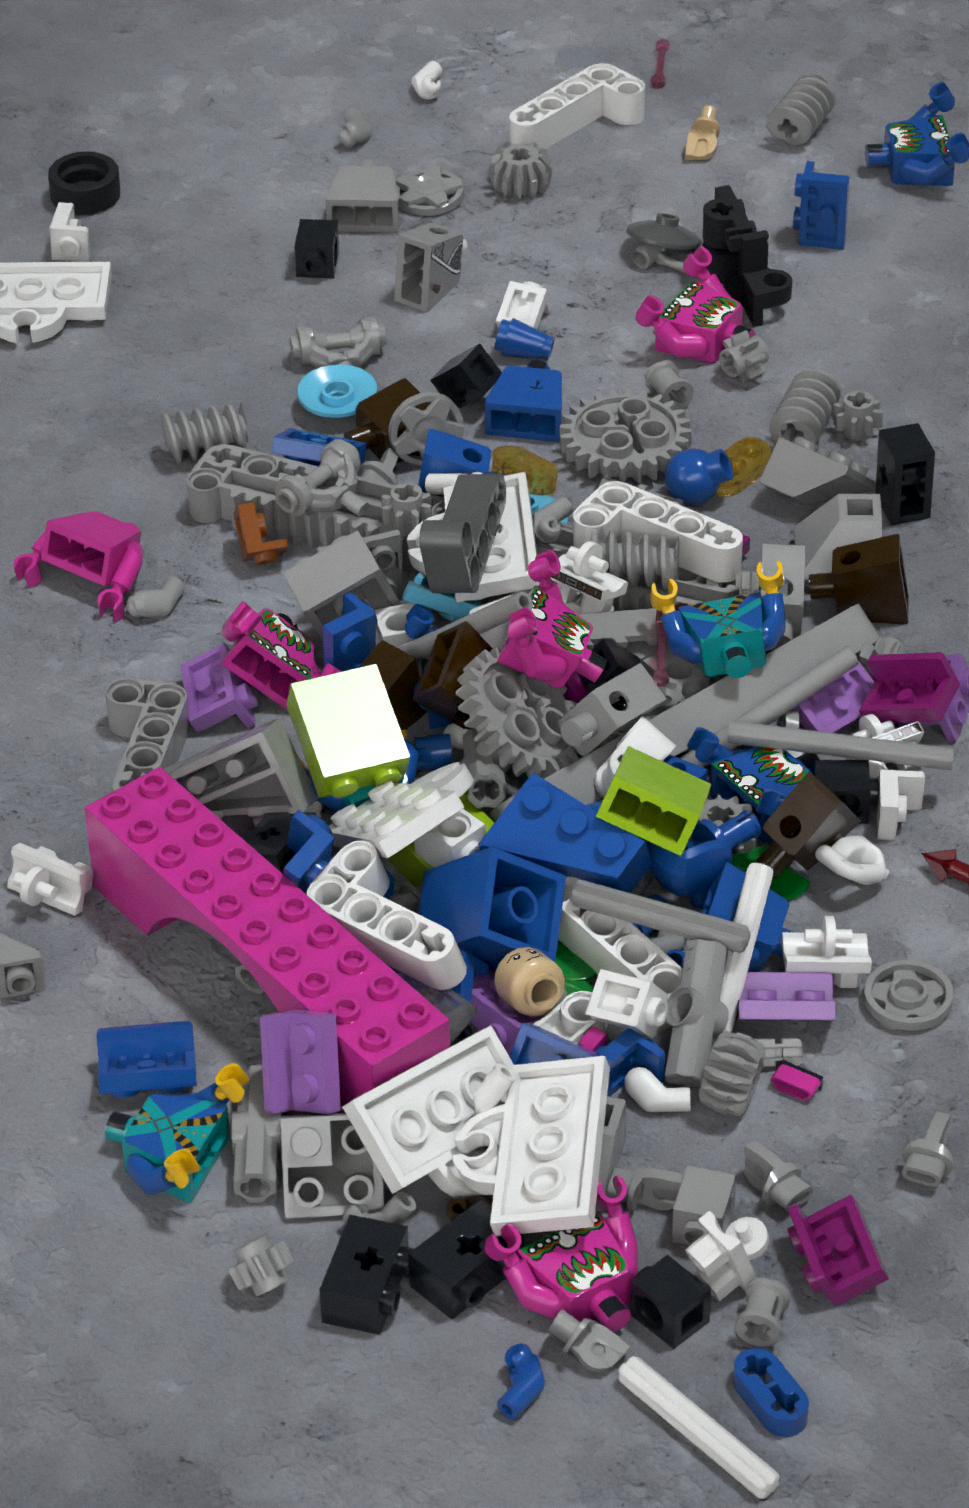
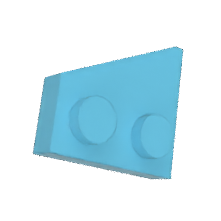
M423 573L416 575L414 582H408L402 596L405 601L440 611L439 614L453 622L469 615L470 610L483 605L480 600L456 603L454 593H432L427 576Z

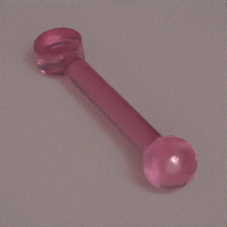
M664 38L659 39L656 43L658 50L656 75L651 77V86L657 89L665 86L663 68L665 53L669 50L670 44Z
M656 612L657 671L653 674L652 679L658 687H665L669 683V675L665 672L666 635L660 620L663 612Z

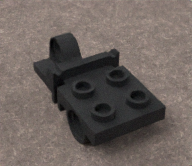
M730 185L715 187V199L708 201L703 207L702 247L706 248L712 256V261L707 270L711 275L715 273L726 292L734 300L742 304L753 327L762 326L763 309L784 305L791 300L792 277L785 271L768 268L769 243L767 240L769 239V234L767 230L757 231L754 221L748 220L742 199L736 198Z

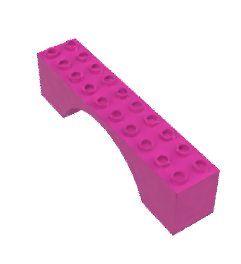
M160 766L84 807L91 869L93 871V886L146 936L178 918L191 922L216 938L245 966L265 991L278 1012L299 1009L336 1013L341 1111L339 1113H345L342 1107L352 1100L450 1048V1022L443 1013Z

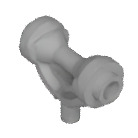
M375 316L360 319L356 326L346 332L325 334L304 325L296 326V335L289 336L292 358H299L302 366L312 364L316 368L336 364L360 368L371 356L380 354V347L387 345L384 323H377ZM346 347L352 348L343 353L328 351Z
M335 439L324 447L320 456V466L307 476L299 474L286 475L275 485L277 504L283 511L294 516H301L308 511H336L344 506L358 517H361L369 507L368 502L355 494L358 484L357 474L361 469L359 452L351 443L341 439ZM329 479L337 480L333 487L322 490L317 489Z

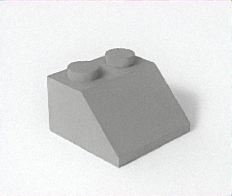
M358 530L350 535H344L335 539L329 547L311 557L300 559L292 568L283 572L302 610L322 640V626L343 616V595L352 592L363 603H368L373 610L401 605Z

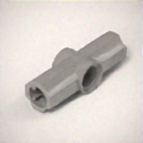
M473 728L463 735L464 758L459 762L460 765L465 763L474 779L472 786L467 790V800L478 809L482 807L496 808L506 798L504 774L512 767V764L508 763L504 768H501L499 756L496 753L488 757L486 755L488 745L484 741L475 742L473 740L478 734L477 730Z
M702 939L687 941L680 987L676 988L667 1000L668 1013L665 1020L670 1026H673L665 1070V1082L676 1087H690L691 1089H699L701 1087L700 1082L709 1053L712 1051L713 1041L723 1033L728 1022L729 1011L727 1006L720 1001L728 953L727 946L717 941Z
M251 1065L245 1072L249 1077V1082L242 1085L245 1090L244 1097L237 1103V1111L232 1112L233 1156H235L233 1184L235 1195L242 1196L250 1203L265 1202L269 1196L277 1193L278 1155H282L280 1118L283 1114L282 1112L275 1114L265 1112L262 1065Z

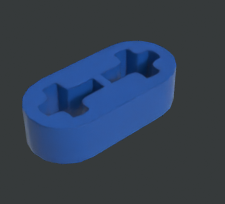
M752 1348L740 1353L734 1361L733 1386L763 1427L771 1434L779 1437H791L802 1432L808 1423L809 1399L804 1390L780 1360L770 1351ZM766 1374L765 1383L759 1377L760 1375ZM776 1401L783 1409L776 1411ZM794 1409V1413L788 1414L787 1411Z

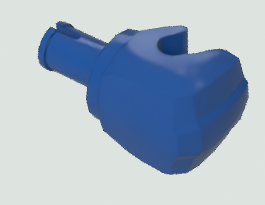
M749 810L742 811L739 815L720 826H717L708 819H702L696 823L692 832L693 840H688L681 856L647 841L646 846L653 863L649 870L655 879L669 892L677 896H692L711 885L726 862L732 864L731 850L761 835L759 821L754 814L751 815Z

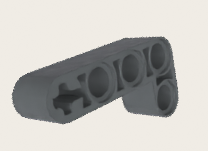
M502 474L458 475L443 520H425L422 522L419 537L420 550L429 588L432 593L477 592L506 504V483Z

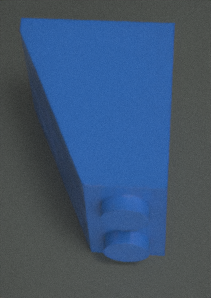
M491 846L426 870L424 873L419 915L451 931L458 948L472 951L474 957L489 965V970L497 969L499 962L511 951L524 947L540 950L555 962L566 875Z

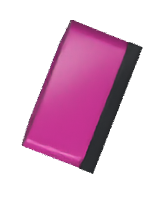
M785 1060L780 1062V1066L770 1079L778 1091L802 1101L811 1099L817 1090L821 1091L823 1088V1076Z

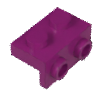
M941 652L870 655L867 665L876 681L860 707L859 713L861 716L873 714L881 723L889 720L892 723L940 722L955 696L960 682L945 655Z
M852 1194L808 1217L797 1203L787 1208L794 1224L787 1231L798 1253L801 1256L805 1254L809 1263L803 1265L802 1270L815 1293L823 1290L836 1307L889 1280L860 1206Z

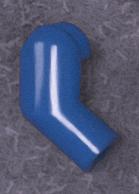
M526 1344L513 1345L506 1351L504 1360L509 1366L508 1374L512 1386L497 1401V1406L504 1416L512 1420L518 1418L543 1391L545 1386L540 1361L537 1355L532 1354L531 1349Z

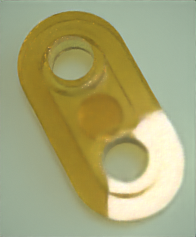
M746 437L726 449L725 453L728 455L733 468V479L721 483L716 495H737L761 477L771 456V447L759 438Z

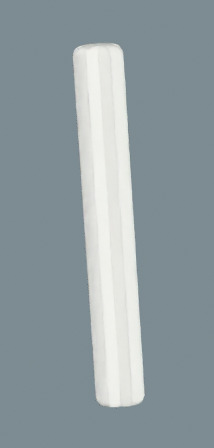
M751 863L747 868L733 921L746 925L749 928L750 939L744 952L739 953L727 949L728 954L720 1001L727 1006L729 1011L728 1022L724 1031L732 1032L738 1011V1000L741 999L774 873L771 867L761 863Z
M633 1356L620 1366L619 1381L754 1495L765 1499L772 1492H775L779 1486L778 1472L642 1359Z

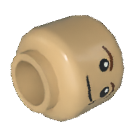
M524 947L511 951L499 962L495 972L494 985L498 995L520 1014L534 1017L546 1014L560 1002L565 990V978L562 969L540 950Z

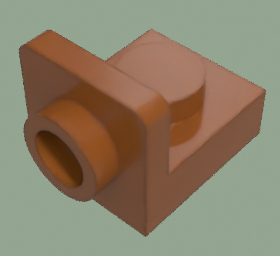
M254 502L237 505L233 515L243 562L254 560L255 565H266L279 561V555L284 554L288 548L287 539L262 542V538L267 537L263 513L256 514Z

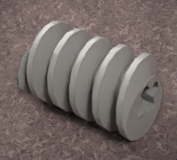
M814 71L805 72L799 76L791 89L787 91L774 110L770 112L767 118V129L777 139L783 140L786 143L792 145L806 143L827 117L828 113L832 111L835 105L833 90L822 75Z
M808 369L795 375L770 421L769 431L775 443H777L779 437L793 443L796 436L814 444L817 443L833 412L834 403H837L841 397V387L831 374L823 370Z
M242 402L240 403L238 414L231 404L224 406L222 416H220L215 406H210L206 419L199 408L192 410L190 421H188L182 410L176 412L174 423H172L167 413L161 414L167 454L172 453L177 463L182 462L184 450H188L193 461L198 460L200 448H204L207 451L215 445H232L233 443H236L238 447L247 448L248 430Z
M597 529L592 530L591 541L598 543L602 547V559L609 563L607 573L621 579L626 574L631 587L638 585L642 575L648 588H651L653 583L656 584L659 577H661L664 589L667 590L668 579L675 581L679 560V536L673 548L668 546L666 535L662 534L656 546H652L648 533H644L639 545H635L631 532H627L622 543L619 544L617 543L614 531H609L605 542H600Z

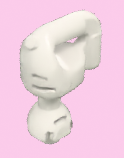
M861 835L842 837L831 847L823 844L815 852L817 860L831 871L863 885L875 884L886 880L889 874L881 850Z

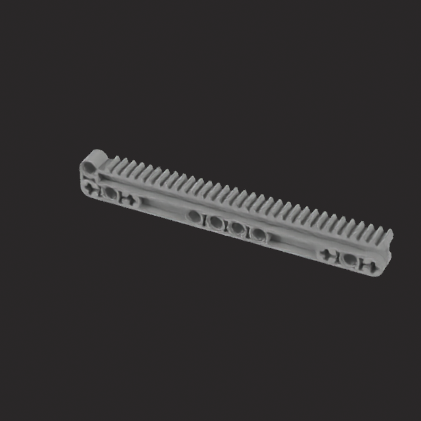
M228 444L210 447L186 479L189 513L193 520L201 523H211L225 519L232 521L233 529H236L233 513L237 505L254 502L256 514L263 513L267 536L274 532H277L278 540L292 536L293 544L295 545L303 540H308V548L311 549L318 544H323V546L331 545L335 539L344 535H350L357 530L362 537L393 531L392 524H383L382 495L391 496V489L396 485L358 476L355 494L369 503L366 513L361 517H358L344 506L336 511H308L301 516H294L283 511L277 504L275 485L286 475L299 474L307 476L319 466ZM329 479L317 489L322 490L333 487L337 480ZM431 494L432 516L445 513L444 497ZM561 526L558 539L550 544H544L535 538L537 555L548 550H553L558 558L563 554H567L568 549L573 546V529ZM401 535L402 572L413 567L408 554V535ZM681 567L677 569L675 582L678 591L674 606L676 611H679L678 607L686 606L687 603L698 604L739 596V589H735V580L716 582ZM415 569V575H418L420 572ZM625 574L623 580L628 582L626 594L613 599L614 611L653 608L650 603L651 588L646 586L644 576H641L636 587H631ZM659 577L655 584L656 591L660 595H669L668 590L663 587L661 577Z

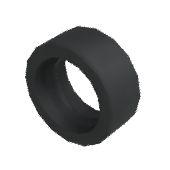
M92 151L75 152L64 155L54 161L49 168L50 199L55 207H57L59 202L74 203V214H94L110 208L120 198L118 165L105 154ZM80 181H95V182H96V183H92V184H89V185H74V184H73V183L80 182Z

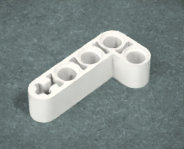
M606 63L591 65L512 111L509 116L510 143L514 145L519 144L521 141L527 145L537 143L538 148L547 149L602 116L620 125H637L645 118V84L639 78L613 65Z
M620 481L604 483L579 505L573 513V546L578 549L587 541H591L593 529H597L600 542H605L609 531H614L617 543L619 544L622 543L626 533L631 532L635 545H639L643 534L648 533L651 545L656 546L662 534L666 535L668 546L673 548L679 536L678 567L716 582L734 581L737 572L742 571L743 536L738 529Z
M362 840L354 841L343 847L307 889V895L388 966L438 990H446L457 986L464 979L467 966L452 932L383 897L389 888L390 880L374 845Z
M566 877L558 940L585 961L597 975L600 969L651 981L665 991L669 998L670 994L680 987L683 968L631 922L575 907L570 901V896L575 882L581 879ZM666 1020L662 1026L658 1027L656 1036L670 1027ZM608 1023L607 1034L609 1039L613 1041L627 1028Z

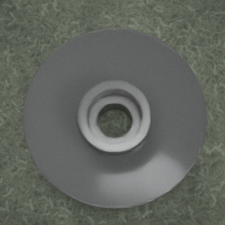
M658 213L656 220L639 221L629 224L626 230L627 234L634 239L664 248L694 250L701 247L702 244L701 238L695 233L678 225L679 217L667 213Z

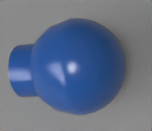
M697 448L682 450L669 460L664 473V481L668 492L674 499L683 500L685 505L705 503L716 494L721 483L733 479L732 464L723 449L710 453Z

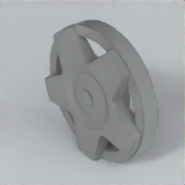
M428 166L426 169L417 170L407 175L401 174L396 180L398 207L408 214L416 216L441 215L455 209L464 197L462 179L449 171L441 170L440 166ZM456 193L451 199L448 200L447 195Z
M436 392L416 394L406 399L393 413L388 427L390 444L398 456L405 462L422 466L429 428L463 438L464 425L462 414L455 403L443 394ZM431 402L425 410L415 407L421 403ZM449 409L453 413L454 421L447 420ZM402 421L406 430L397 438L398 427ZM419 451L421 456L411 455L410 453Z
M901 959L884 963L874 969L865 982L864 1002L866 1008L880 1022L881 1026L892 1031L897 1029L909 1031L927 1028L934 1029L944 1022L953 1005L954 992L949 978L937 967L923 961ZM916 973L925 975L932 980L923 981L918 978ZM893 974L891 982H879L884 977ZM944 1000L943 1004L938 1008L936 1003Z

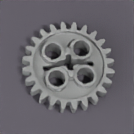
M627 388L624 395H618L614 389H610L609 396L607 397L595 392L594 401L581 398L580 407L571 405L570 415H563V424L560 425L561 453H566L567 463L575 462L576 471L588 468L589 478L600 473L603 474V478L604 476L610 478L618 477L619 481L624 483L627 477H633L637 483H641L642 476L644 475L657 480V471L665 473L669 460L676 453L691 447L692 429H690V419L685 418L684 409L675 410L674 401L662 403L661 394L653 398H647V390H643L638 396L632 394L631 388Z
M494 647L490 652L485 649L463 668L464 673L457 679L462 686L456 691V695L465 700L458 706V709L470 716L464 725L469 728H475L478 732L473 740L475 742L484 741L488 745L486 755L489 757L496 753L499 756L501 768H504L508 763L512 764L514 774L517 777L525 771L528 778L532 773H535L544 779L578 760L577 754L579 753L574 746L568 745L563 740L559 726V719L576 705L574 701L565 700L563 694L567 688L565 686L562 688L553 687L498 662L497 659L501 652L499 647Z

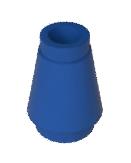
M512 318L511 321L502 319L494 349L502 351L503 356L549 360L555 337L548 336L546 333L515 318Z

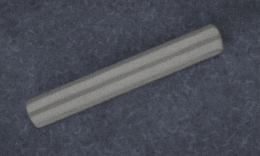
M576 881L571 892L570 901L575 907L692 940L717 941L727 946L728 950L735 952H744L750 939V931L746 925L588 881Z

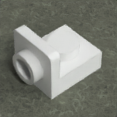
M59 202L49 228L52 260L88 262L91 256L89 229L81 226L80 219H75L74 203Z
M510 281L496 319L498 329L502 319L511 321L512 318L538 329L543 313H549L552 307L547 289L530 281L523 283Z
M880 770L877 840H896L897 822H906L907 810L922 809L925 785L924 772Z
M600 969L585 1014L593 1020L632 1029L644 1037L654 1039L658 1027L662 1026L667 1017L668 994L651 981Z

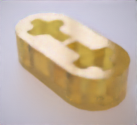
M506 445L493 450L492 472L505 475L525 472L529 494L548 495L556 491L558 468L553 463L518 446Z

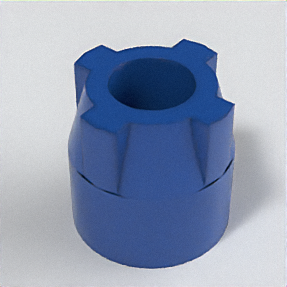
M450 734L414 737V746L419 753L417 770H437L452 764Z

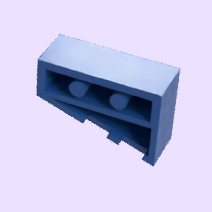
M535 773L531 774L478 844L480 850L492 846L566 875V877L579 878L628 893L632 892L653 864L645 841L626 830L596 817L597 812Z

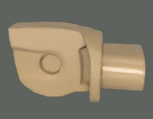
M710 105L703 106L701 117L694 121L687 137L685 160H709L716 153L717 138L721 129L719 122L716 120L717 110L715 107Z

